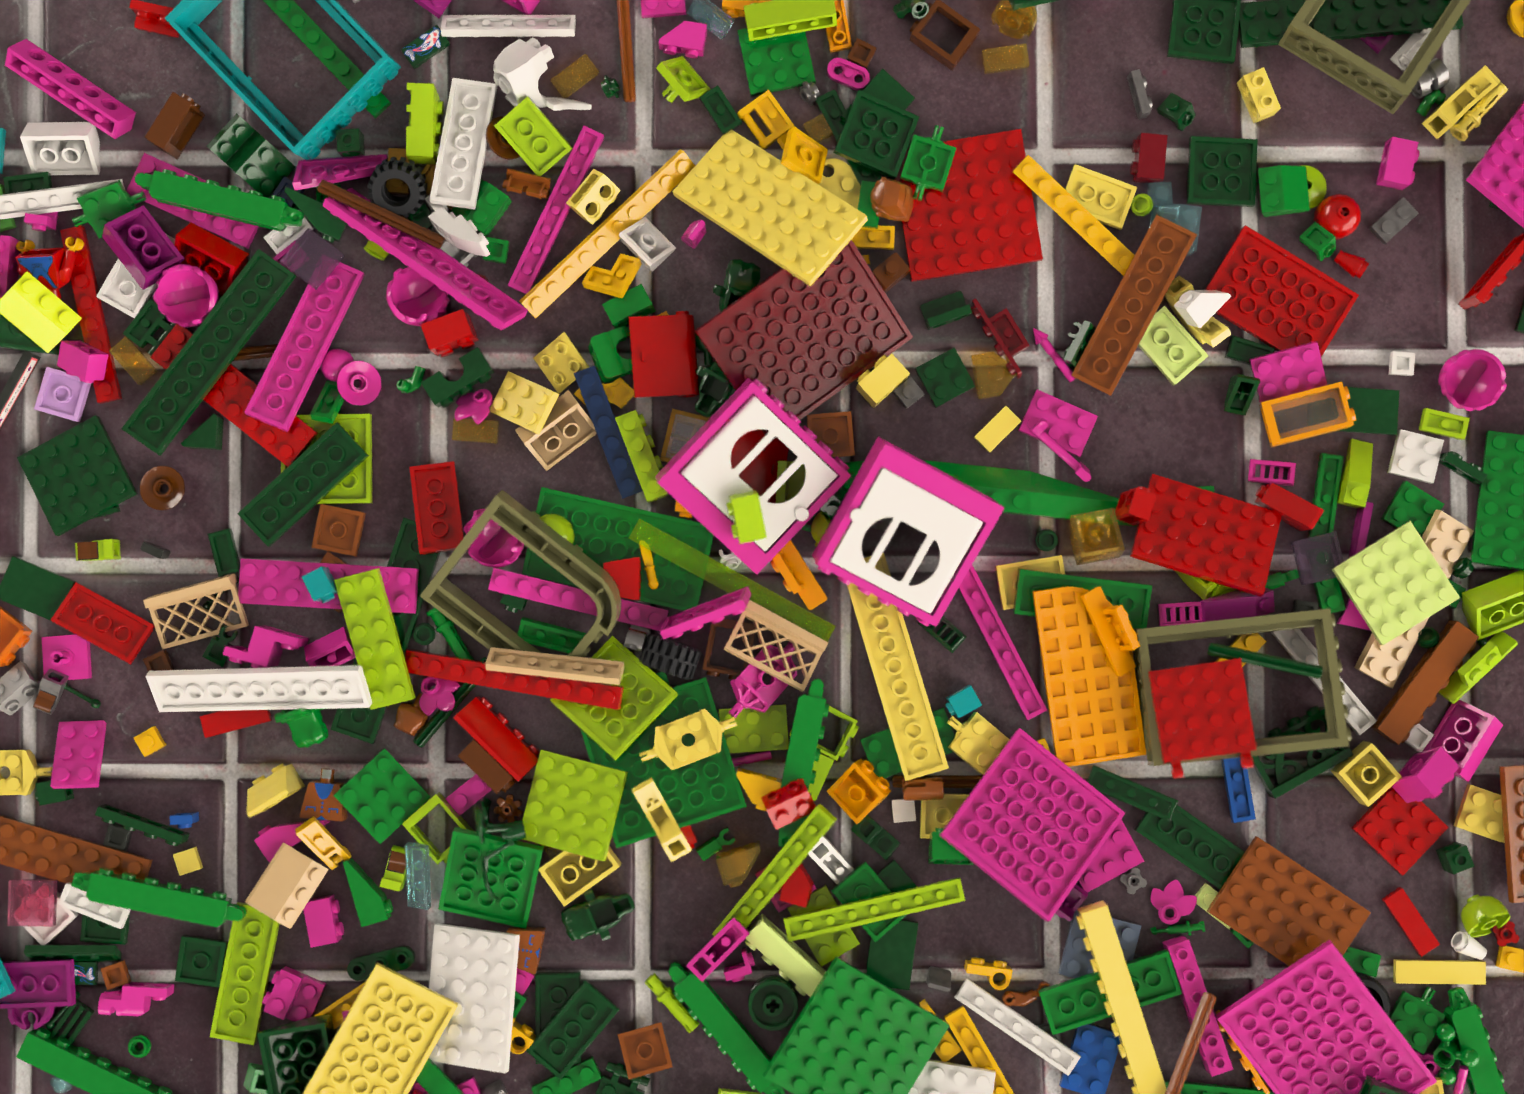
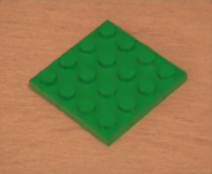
M455 827L452 834L438 909L526 929L544 846L515 840V845L507 847L489 859L488 881L491 890L498 898V900H494L487 892L483 882L482 860L485 856L506 844L508 840L503 841L502 837L484 833L486 843L482 844L477 831Z

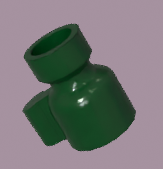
M901 0V3L893 7V11L898 18H904L910 12L915 18L921 19L928 14L929 6L925 0Z

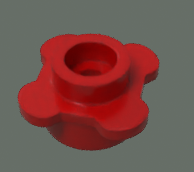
M1508 921L1499 929L1496 925L1492 928L1499 946L1505 947L1508 943H1517L1519 941V936L1515 933V924Z

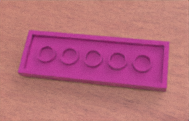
M143 154L126 190L130 196L143 191L147 199L143 202L189 223L192 222L211 233L249 249L259 226L159 203L151 197L149 190H145L137 185L134 178L137 173L143 172L144 174L153 175L154 170L162 172L163 169L176 172V176L184 177L185 174L194 176L151 155ZM197 177L198 181L206 183L205 180Z

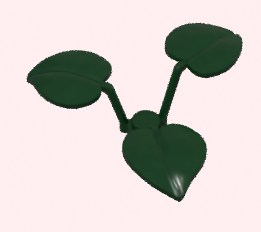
M481 798V810L478 805L474 806L477 832L481 843H486L484 833L492 835V832L500 831L503 841L508 840L506 844L491 852L482 860V876L485 888L494 900H498L489 885L487 876L488 861L507 847L515 845V840L526 838L523 820L506 824H493L489 819V809L492 801L487 798ZM482 818L484 819L486 828L482 826Z

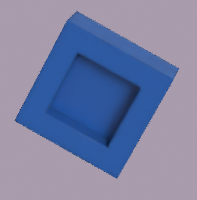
M199 812L169 816L170 825H178V828H190L193 823L199 821Z

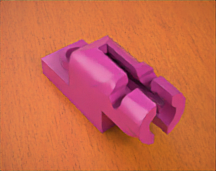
M129 982L122 986V990L104 991L99 998L98 1014L111 1015V1013L116 1011L117 1016H141L150 1010L151 997L155 1001L166 1000L167 997L174 993V984Z

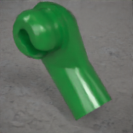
M1439 89L1433 90L1424 97L1416 113L1426 117L1434 102L1442 104L1446 94L1442 93Z
M415 366L412 377L405 380L400 379L396 385L397 389L402 393H410L419 389L426 369Z

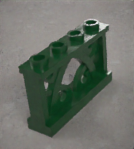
M1317 705L1306 711L1307 715L1301 718L1296 716L1286 722L1287 726L1281 729L1276 727L1268 731V736L1265 738L1319 733V726L1315 730H1312L1310 726L1317 719L1324 722V732H1328L1325 707ZM1301 727L1304 729V732L1295 731ZM1338 747L1336 750L1334 748L1318 749L1316 752L1321 754L1319 759L1313 758L1314 750H1308L1306 755L1308 765L1305 767L1293 760H1283L1285 753L1265 756L1268 759H1274L1272 764L1262 763L1259 760V755L1252 756L1254 769L1265 786L1269 797L1276 799L1352 757L1353 753L1350 747ZM1293 765L1295 770L1292 774H1289L1287 772L1289 767L1283 768V766ZM1274 768L1275 784H1272L1264 769Z

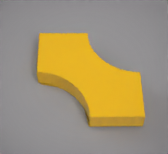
M621 377L612 383L602 384L609 403L621 409L634 397V390ZM578 389L574 395L585 404L581 391Z

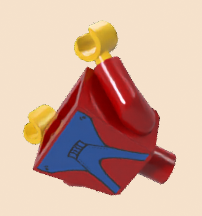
M68 237L65 240V244L69 248L68 250H65V247L35 249L33 241L27 239L25 242L19 241L16 244V248L21 253L15 257L18 263V274L22 276L24 273L29 272L59 299L62 298L59 289L70 281L77 256L75 250L79 251L83 248V240L77 238L74 244L75 239Z

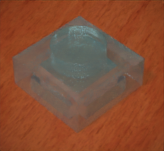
M1171 182L1149 183L1147 185L1148 196L1153 200V207L1171 206L1173 204Z

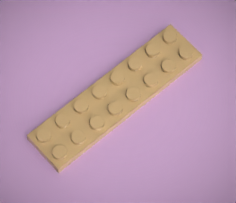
M1435 510L1421 538L1449 579L1454 571L1453 566L1461 557L1474 531L1442 510ZM1429 617L1385 645H1380L1372 633L1354 668L1386 687L1393 689L1418 640V633L1425 627Z

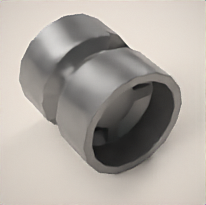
M1438 58L1432 59L1410 93L1420 99L1431 93L1432 89L1437 90L1447 85L1450 78L1445 64Z

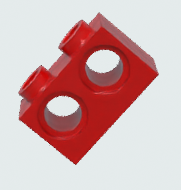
M1142 486L1121 493L1113 518L1132 526L1149 521L1157 495L1150 493V489Z

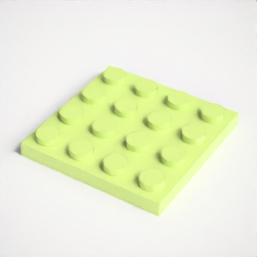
M1411 521L1403 524L1332 568V571L1380 645H1385L1460 598Z

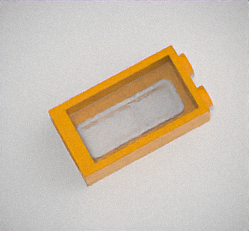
M1342 382L1261 402L1259 406L1270 447L1352 427L1354 425L1353 421H1356L1354 409L1349 408L1347 400L1350 399L1348 387L1343 386Z

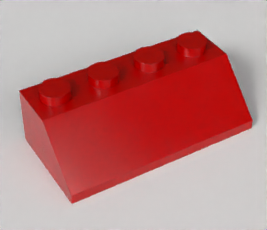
M475 697L453 718L517 781H520L537 765L540 750L534 744L529 746L523 740L525 738L524 734L517 728L513 730L507 724L509 720L501 712L497 714L492 709L493 704L486 697Z

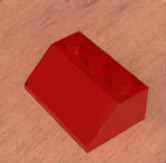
M192 222L177 233L174 246L184 257L180 264L197 266L201 270L206 271L216 282L220 296L224 295L248 263L249 253Z

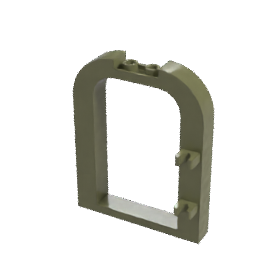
M501 490L434 576L420 597L489 650L493 647L541 653L446 579L492 519L594 600L597 607L595 623L576 647L566 655L585 658L591 650L588 647L592 641L597 643L603 634L608 637L619 619L621 597L618 587L609 573L585 555L581 547L577 544L575 546L539 519L540 515L534 510L530 512L504 490Z

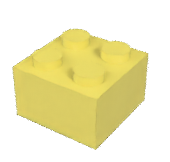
M893 354L888 357L883 355L873 366L875 369L872 372L866 370L857 380L858 385L856 389L873 408L910 375Z
M1362 741L1352 750V757L1335 765L1330 771L1359 804L1369 807L1402 776L1373 743Z

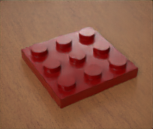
M1392 786L1352 827L1372 849L1402 876L1449 828L1422 801L1406 803Z

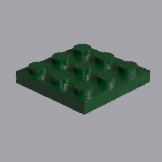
M1173 0L1167 57L1233 64L1236 55L1241 0Z
M858 90L833 153L895 179L919 116Z
M1191 136L1189 138L1187 204L1254 207L1258 139Z

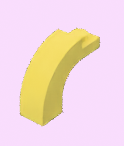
M1486 65L1483 66L1440 104L1422 124L1438 139L1454 126L1473 105L1497 86L1500 80Z
M1179 275L1171 283L1165 298L1184 327L1200 343H1207L1215 347L1231 335L1230 330L1213 316L1201 328L1188 325L1174 305L1179 301L1182 294L1189 290H1194L1190 282Z
M650 778L632 788L635 797L671 862L692 851L653 779Z

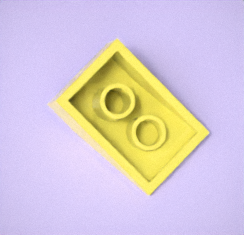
M282 763L271 770L272 775L267 778L262 775L252 781L254 786L247 790V815L249 817L272 808L306 787L292 764L285 766Z

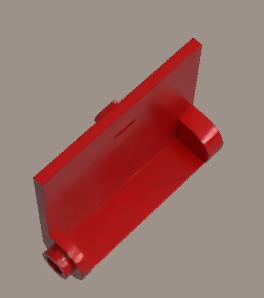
M678 311L676 315L628 317L634 398L699 396L698 374L696 373L697 354L694 315H689V311Z
M761 429L748 431L735 442L730 455L732 469L765 437ZM776 437L739 474V477L749 487L756 490L759 496L763 495L777 480L778 461H787L789 448ZM776 492L768 499L769 503H776Z

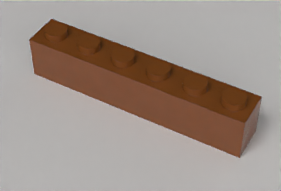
M1448 621L1439 633V643L1432 648H1428L1377 717V722L1371 726L1373 730L1389 742L1400 745V743H1404L1409 738L1411 728L1423 719V712L1427 707L1435 703L1436 695L1440 689H1444L1449 684V677L1462 666V659L1476 647L1477 643L1475 642L1479 636L1459 621Z

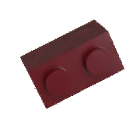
M1140 133L1137 139L1133 140L1132 153H1135V161H1132L1130 167V175H1133V182L1160 184L1164 180L1168 135Z

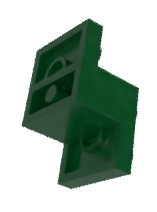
M237 113L207 145L236 174L257 192L262 193L263 197L267 198L278 187L283 177H287L296 167Z

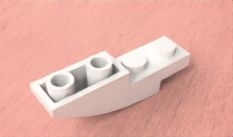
M430 195L425 198L432 211L428 218L435 230L446 241L463 251L485 257L490 255L486 247L489 244L482 233H476L478 230L471 220L466 221L461 214L456 217L453 212L448 213L449 209L446 205L430 203Z

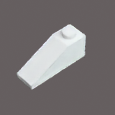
M825 836L821 838L809 853L811 858L836 884L854 870Z

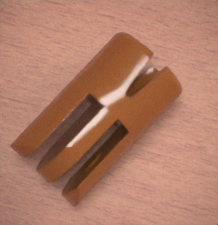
M924 777L908 781L903 779L902 790L904 800H942L944 798L943 778Z

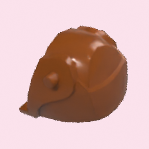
M882 177L875 183L870 193L871 207L878 217L908 222L913 209V190L899 181Z

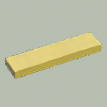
M1393 959V982L1398 984L1486 985V962L1483 960Z

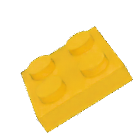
M793 126L788 130L781 164L791 171L799 172L819 184L821 183L828 149Z

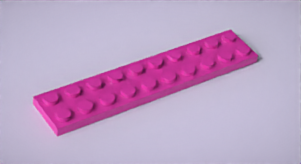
M353 188L346 190L367 201H370ZM330 197L325 198L323 207L329 210L332 215L345 221L351 228L365 235L368 240L381 246L385 252L392 254L401 260L404 265L417 271L421 277L428 279L437 285L440 290L453 296L457 302L463 303L476 315L489 321L493 327L503 330L526 316L527 308L443 250L437 249Z

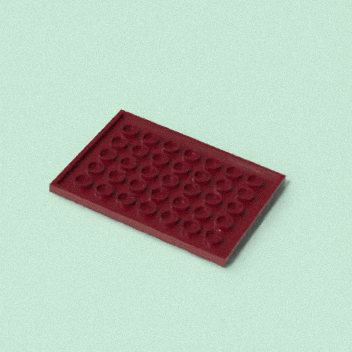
M852 239L811 287L781 268L695 330L735 391L748 378L752 381L757 379L768 389L765 393L768 397L773 394L784 405L782 410L785 413L789 410L799 420L856 380L866 370L871 369L883 355H890L913 338ZM752 394V395L744 402V405H745V403H746L753 395H754L756 398H758V397H757L755 394ZM775 415L787 428H789L777 415ZM761 429L766 436V434L769 431L766 429Z

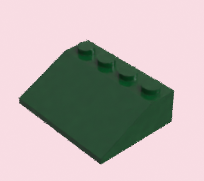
M331 1014L308 1017L257 1033L268 1093L302 1094L335 1037Z

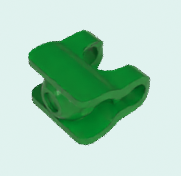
M627 326L593 336L588 345L593 363L601 381L604 383H610L620 377L632 374V360L619 356L616 349L617 344L625 341L630 336Z

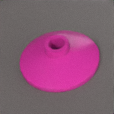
M353 361L346 364L340 370L337 377V389L346 402L357 406L367 405L379 395L381 378L378 371L371 364L364 361ZM356 379L360 381V386L358 388H356L353 384L354 380Z

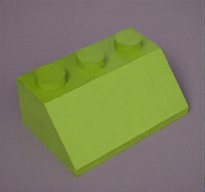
M1524 570L1511 573L1462 592V610L1471 631L1479 636L1477 641L1524 623Z

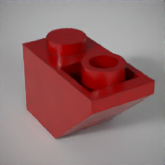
M803 863L797 867L777 891V894H781L780 901L801 907L809 905L814 882Z

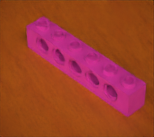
M24 39L8 47L5 61L6 67L107 135L116 139L132 130L135 111L34 43Z
M1184 935L1163 941L1162 944L1164 950L1167 949L1169 951L1182 992L1180 997L1191 1026L1202 995L1207 991L1190 941ZM1213 1009L1198 1046L1205 1070L1212 1077L1233 1070Z

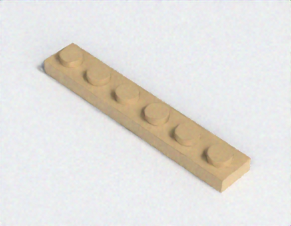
M491 647L485 667L486 670L620 685L624 671V662Z

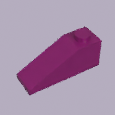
M1265 587L1264 595L1260 597L1235 590L1201 600L1202 621L1209 622L1255 617L1275 612L1274 591Z

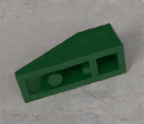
M286 187L284 190L285 194L299 211L304 214V217L315 230L322 234L321 239L332 244L334 241L340 242L347 223L339 217L332 215L329 210L323 207V203Z

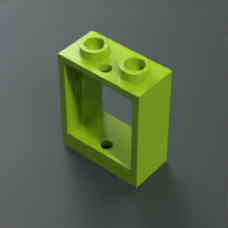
M829 705L828 712L849 723L834 751L820 744H817V748H821V753L837 761L839 757L843 758L849 748L846 743L849 737L854 738L859 726L856 725L857 719Z
M440 792L435 794L402 823L437 865L442 861L445 864L447 863L450 847L441 853L416 825L440 804L460 828L474 831L461 815L458 816Z

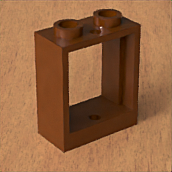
M936 0L933 4H928V14L920 22L916 20L912 25L910 41L953 71L978 37L980 28L941 0ZM936 11L967 32L951 55L921 34Z
M172 92L144 138L178 160L205 117V114L199 110L201 106L194 102L192 98L184 93L179 96Z
M724 618L717 623L711 622L702 669L707 670V675L720 677V673L729 674L728 679H736L748 666L749 663L744 661L743 670L710 665L716 628L734 629L737 621ZM742 622L745 632L755 630L754 624ZM755 633L749 635L748 643L750 647H753Z
M475 739L458 755L496 794L500 791L505 793L517 782Z

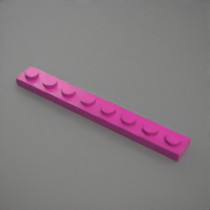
M583 126L512 274L508 287L525 295L533 288L570 210L566 202L584 181L604 139L603 134Z
M971 565L959 586V590L1026 720H1030L1047 711V708L973 565Z
M493 568L488 590L597 616V607L594 600L582 589ZM621 599V612L618 621L660 631L669 610Z

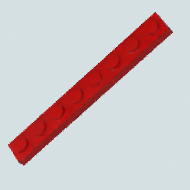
M81 225L60 230L65 250L69 249L65 244V240L68 237L75 239L74 244L77 238L82 239L84 242L81 250H75L77 256L70 278L78 315L82 318L80 325L84 343L108 354L104 380H94L93 383L97 403L101 404L122 399L101 299L96 297L99 290L85 227Z

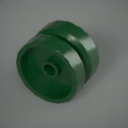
M776 974L765 975L758 979L751 987L748 996L749 1014L752 1020L759 1027L769 1031L781 1030L787 1027L794 1020L798 1010L797 993L792 983ZM771 1000H776V1004H770Z

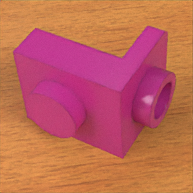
M58 212L37 215L25 213L24 222L32 226V230L46 232V229L56 230Z
M743 948L741 953L744 962L724 968L726 981L738 982L745 979V975L752 973V966H755L752 952L747 953V949Z

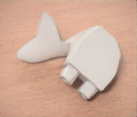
M532 37L527 42L518 39L503 49L495 59L493 65L494 81L507 94L505 98L514 107L529 96L538 108L548 106L555 111L565 109L591 110V105L582 101L561 97H545L539 93L538 80L548 69L546 63L553 59L554 55L550 46L545 44L541 47L537 39Z

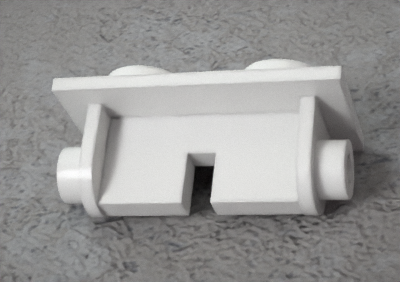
M1432 28L1424 29L1420 33H1413L1390 60L1402 71H1405Z

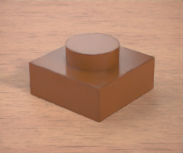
M125 960L100 969L107 990L132 981Z

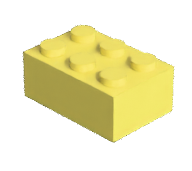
M610 846L606 861H599L562 850L541 865L539 872L563 906H566L619 868L622 863Z

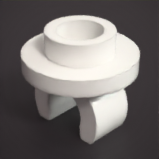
M722 549L719 550L721 557L720 566L722 568L733 570L739 566L741 560L733 552L724 555Z

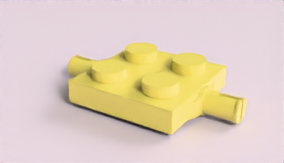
M973 712L970 718L963 724L954 716L947 721V724L957 731L948 748L979 774L984 775L1007 744L1009 738L978 712Z

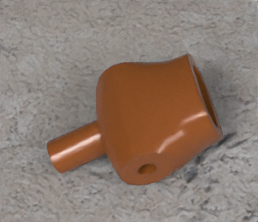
M418 694L413 705L401 703L393 725L395 728L408 735L415 736L418 730L423 727L428 718V715L422 711L419 704L423 694Z

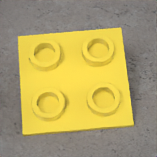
M565 332L533 358L558 394L576 380L574 373L589 368V365Z

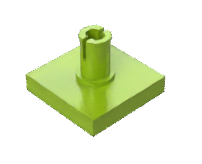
M683 56L662 61L656 67L670 84L662 92V95L669 102H673L678 95L684 102L699 98L711 90Z

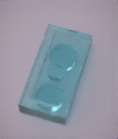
M693 0L687 12L697 22L707 24V29L721 40L726 37L735 21L709 0Z

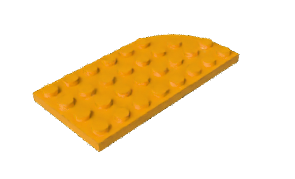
M1062 586L1032 591L1055 757L1068 767L1146 755L1135 668L1123 676H1116L1081 598L1084 593L1090 590L1075 586ZM1107 600L1109 606H1114ZM1129 650V651H1130V654H1131V656H1132V658H1133V651H1132V650Z

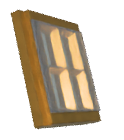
M672 409L660 460L669 462L710 418ZM723 425L701 447V449L684 465V467H686L691 462V460L709 443V441L723 428Z

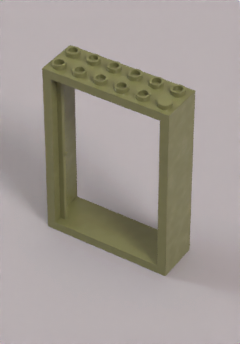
M1306 0L1278 45L1391 114H1394L1408 97L1471 0L1450 1L1399 80L1309 26L1325 0Z
M1321 609L1134 630L1140 647L1133 651L1148 765H1170V762L1163 763L1148 676V672L1151 671L1148 644L1223 636L1231 638L1232 635L1314 627L1319 666L1323 667L1321 685L1328 732L1255 739L1257 750L1250 751L1251 756L1349 746L1351 731L1349 727H1346L1345 718H1348V709L1346 704L1343 705L1342 695H1345V686L1343 682H1340L1339 672H1342L1341 660L1337 659L1336 650L1339 649V642L1337 636H1334L1333 627L1336 625V620L1331 610ZM1239 753L1183 760L1181 763L1238 758L1240 755Z

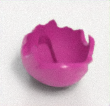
M178 264L163 270L162 276L156 282L158 287L153 294L158 310L167 317L169 322L179 324L182 327L201 325L219 301V290L214 279L206 271L188 264Z
M411 267L399 268L394 271V279L387 285L386 299L391 312L396 318L408 325L421 326L420 324L446 314V307L450 301L447 292L440 290L437 285L421 277Z
M1481 349L1463 350L1453 355L1444 363L1438 377L1442 395L1446 396L1454 407L1467 411H1480L1487 406L1495 404L1507 387V384L1504 382L1506 372L1501 361L1492 353Z
M485 509L474 511L473 517L464 526L465 534L469 532ZM491 519L468 549V554L472 559L484 566L501 568L512 564L518 559L524 544Z

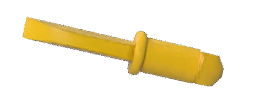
M640 540L639 547L645 566L644 570H646L649 582L648 585L651 589L655 590L659 585V581H657L655 566L653 565L652 552L649 545L645 541Z

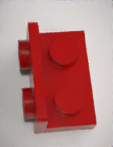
M131 0L129 8L136 13L134 24L136 29L175 38L179 37V33L165 19L174 8Z

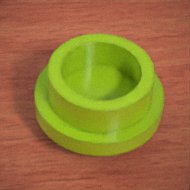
M1138 194L1133 198L1131 210L1134 214L1146 216L1152 211L1153 200L1150 196Z

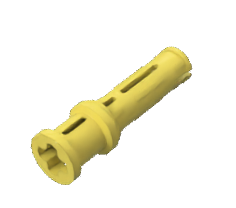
M1500 82L1481 98L1472 110H1468L1462 116V119L1450 128V133L1459 141H1466L1468 134L1481 124V118L1508 91L1507 87Z

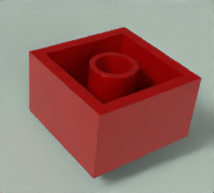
M464 309L420 324L429 349L437 356H449L454 353L453 350L460 347L462 349L471 348L475 345L474 342L479 341L470 315Z

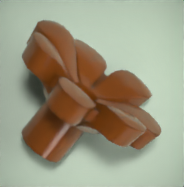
M508 794L506 800L499 797L496 800L499 806L493 808L495 814H500L498 821L504 822L507 819L508 823L515 822V816L521 817L523 811L518 809L522 805L521 800L513 801L514 796L512 794Z

